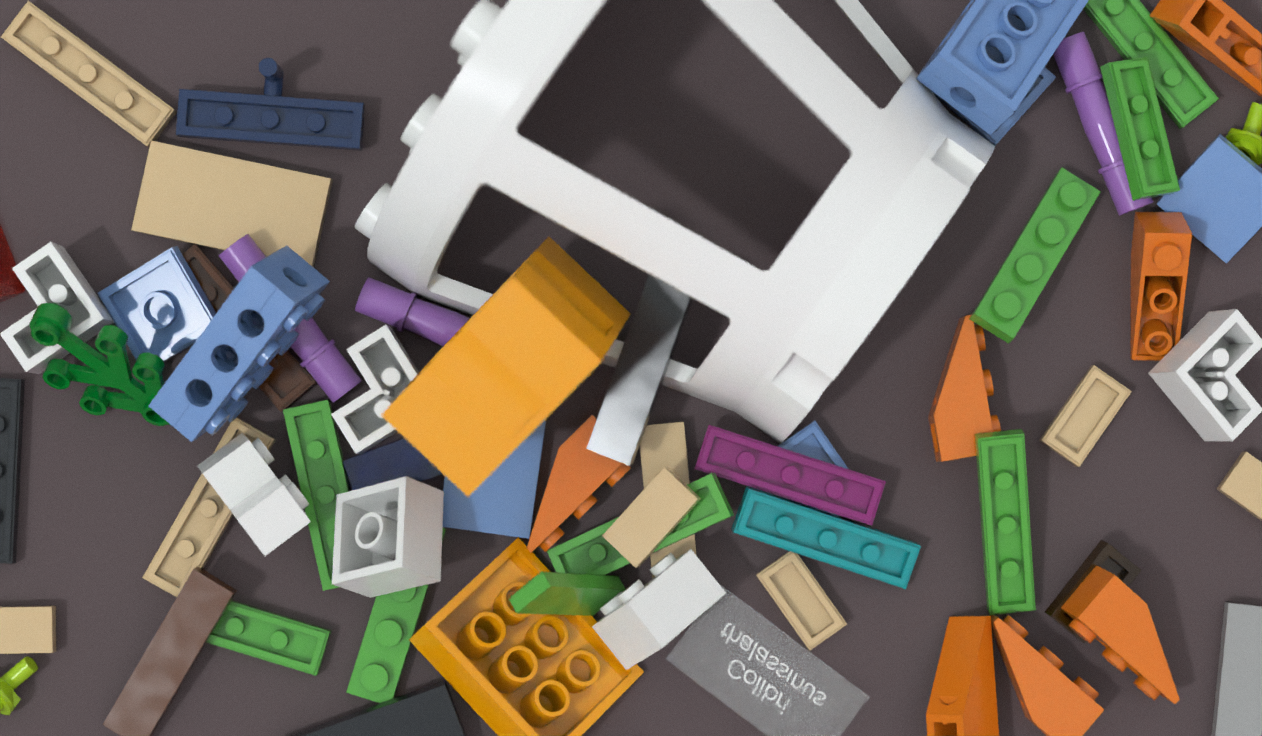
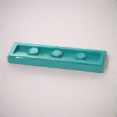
M746 486L731 528L733 533L904 589L908 585L921 549V545L917 542Z

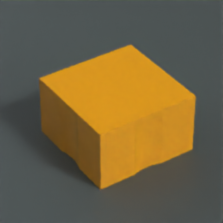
M548 236L421 369L381 416L469 497L602 362L631 313Z

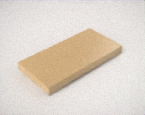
M151 141L131 230L219 250H226L240 238L249 234L266 257L288 246L314 268L333 180L327 177Z

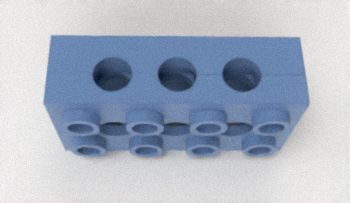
M970 0L916 79L988 134L992 135L1016 111L1089 0Z
M288 246L252 265L151 401L149 407L191 442L206 432L213 436L227 420L231 423L248 404L244 396L252 387L257 389L268 378L274 369L269 363L277 353L283 355L296 341L299 333L294 329L303 319L306 321L310 320L325 302V299L320 294L330 281Z

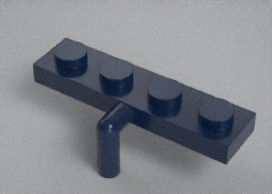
M264 58L259 63V71L265 77L264 95L179 89L176 135L178 137L362 151L365 104L360 102L282 97L284 72L272 58Z

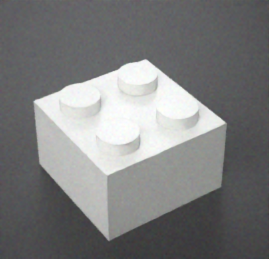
M405 476L337 494L332 585L371 598L440 582L444 491Z

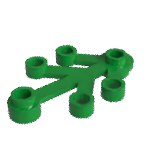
M42 303L37 307L30 321L33 339L45 346L59 344L87 365L70 364L62 359L50 360L43 373V380L49 386L56 389H66L71 381L93 384L85 388L79 402L81 408L87 413L103 415L107 408L110 407L140 412L147 422L156 426L170 425L149 407L151 401L164 385L162 372L165 364L159 356L147 352L139 354L131 372L125 346L128 336L121 328L113 325H106L101 328L95 341V346L101 353L107 355L106 358L69 331L72 325V316L66 309L53 303ZM132 373L138 380L144 382L145 386L138 382L136 379H134L132 377ZM100 386L121 389L125 393L110 392Z

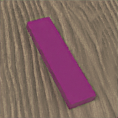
M711 425L707 427L694 468L709 474L715 473L718 477L871 526L886 481Z

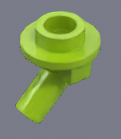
M1252 102L1243 129L1231 128L1225 137L1257 165L1262 164V136H1260L1262 132V104Z
M24 657L0 678L1 714L10 715L21 700L14 690L38 670L36 662L31 657Z

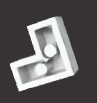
M49 242L12 268L38 306L42 303H53L63 307L71 314L72 325L69 331L82 341L87 342L97 335L103 326L114 323L107 309L63 246ZM34 309L1 332L0 335L26 372L40 374L45 371L50 360L62 359L70 352L59 344L45 346L33 339L30 321L36 311Z
M1238 309L1209 311L1148 373L1204 441H1234L1262 412V407L1235 376L1262 348V339Z
M388 325L382 326L346 349L371 388L331 414L356 454L365 453L398 432L381 415L419 373L393 329Z
M241 433L197 465V467L263 555L266 556L311 522L303 511L310 504L286 474L279 479L275 476L268 466L275 459L262 441L257 438L251 443Z
M692 549L677 559L672 553H669L649 569L654 575L649 582L644 585L638 579L600 608L605 616L596 622L592 628L626 670L666 646L726 594Z

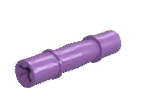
M1085 32L1064 38L1053 53V56L1066 85V94H1072L1084 132L1102 167L1098 172L1104 178L1118 215L1121 216L1153 203L1152 198L1135 201L1132 199L1106 89L1102 82L1103 77Z
M249 234L240 238L219 255L238 282H240L252 265L266 258ZM313 318L308 321L303 319L294 329L299 333V336L291 348L302 359L301 367L307 369L332 403L362 381L334 345L336 342L333 339L328 341Z
M370 277L366 280L355 307L356 312L396 327L397 331L403 332L404 329H407L441 346H444L470 319L455 311L417 299V294L414 292L410 294Z

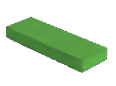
M1148 57L1109 62L1101 66L1100 69L1133 201L1169 195L1180 191Z
M540 572L515 592L509 600L518 614L593 616L600 611V608L618 593L623 592L625 587L619 576Z
M231 600L207 643L317 676L332 630Z

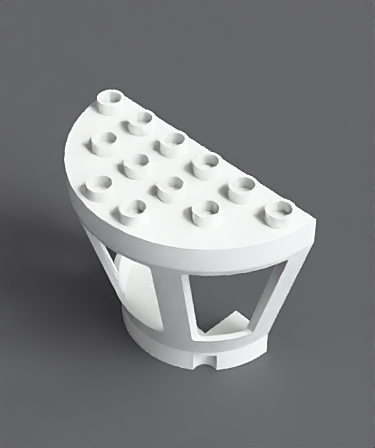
M480 0L465 18L451 42V47L460 53L458 64L463 69L443 99L436 94H432L415 113L401 137V141L410 147V155L393 187L388 183L384 184L366 205L355 224V229L370 239L367 250L369 262L410 292L473 316L493 294L438 274L437 269L454 232L479 188L489 185L729 318V327L699 369L670 360L662 385L734 411L781 444L809 413L829 384L834 381L908 281L970 191L971 185L991 157L995 145L952 116L933 92L916 79L918 76L917 72L859 0L833 1L902 84L886 108L879 109L773 0H701L850 152V158L770 270L761 271L518 135L517 128L608 0H509L503 10L490 0ZM615 339L601 363L615 368L624 342Z

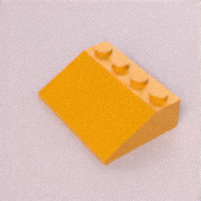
M519 537L423 625L409 641L498 736H582L644 671L637 664L628 670L623 667L592 628L597 622L593 616L518 614L515 612L509 600L511 596L540 572H550L536 555L527 549V546Z

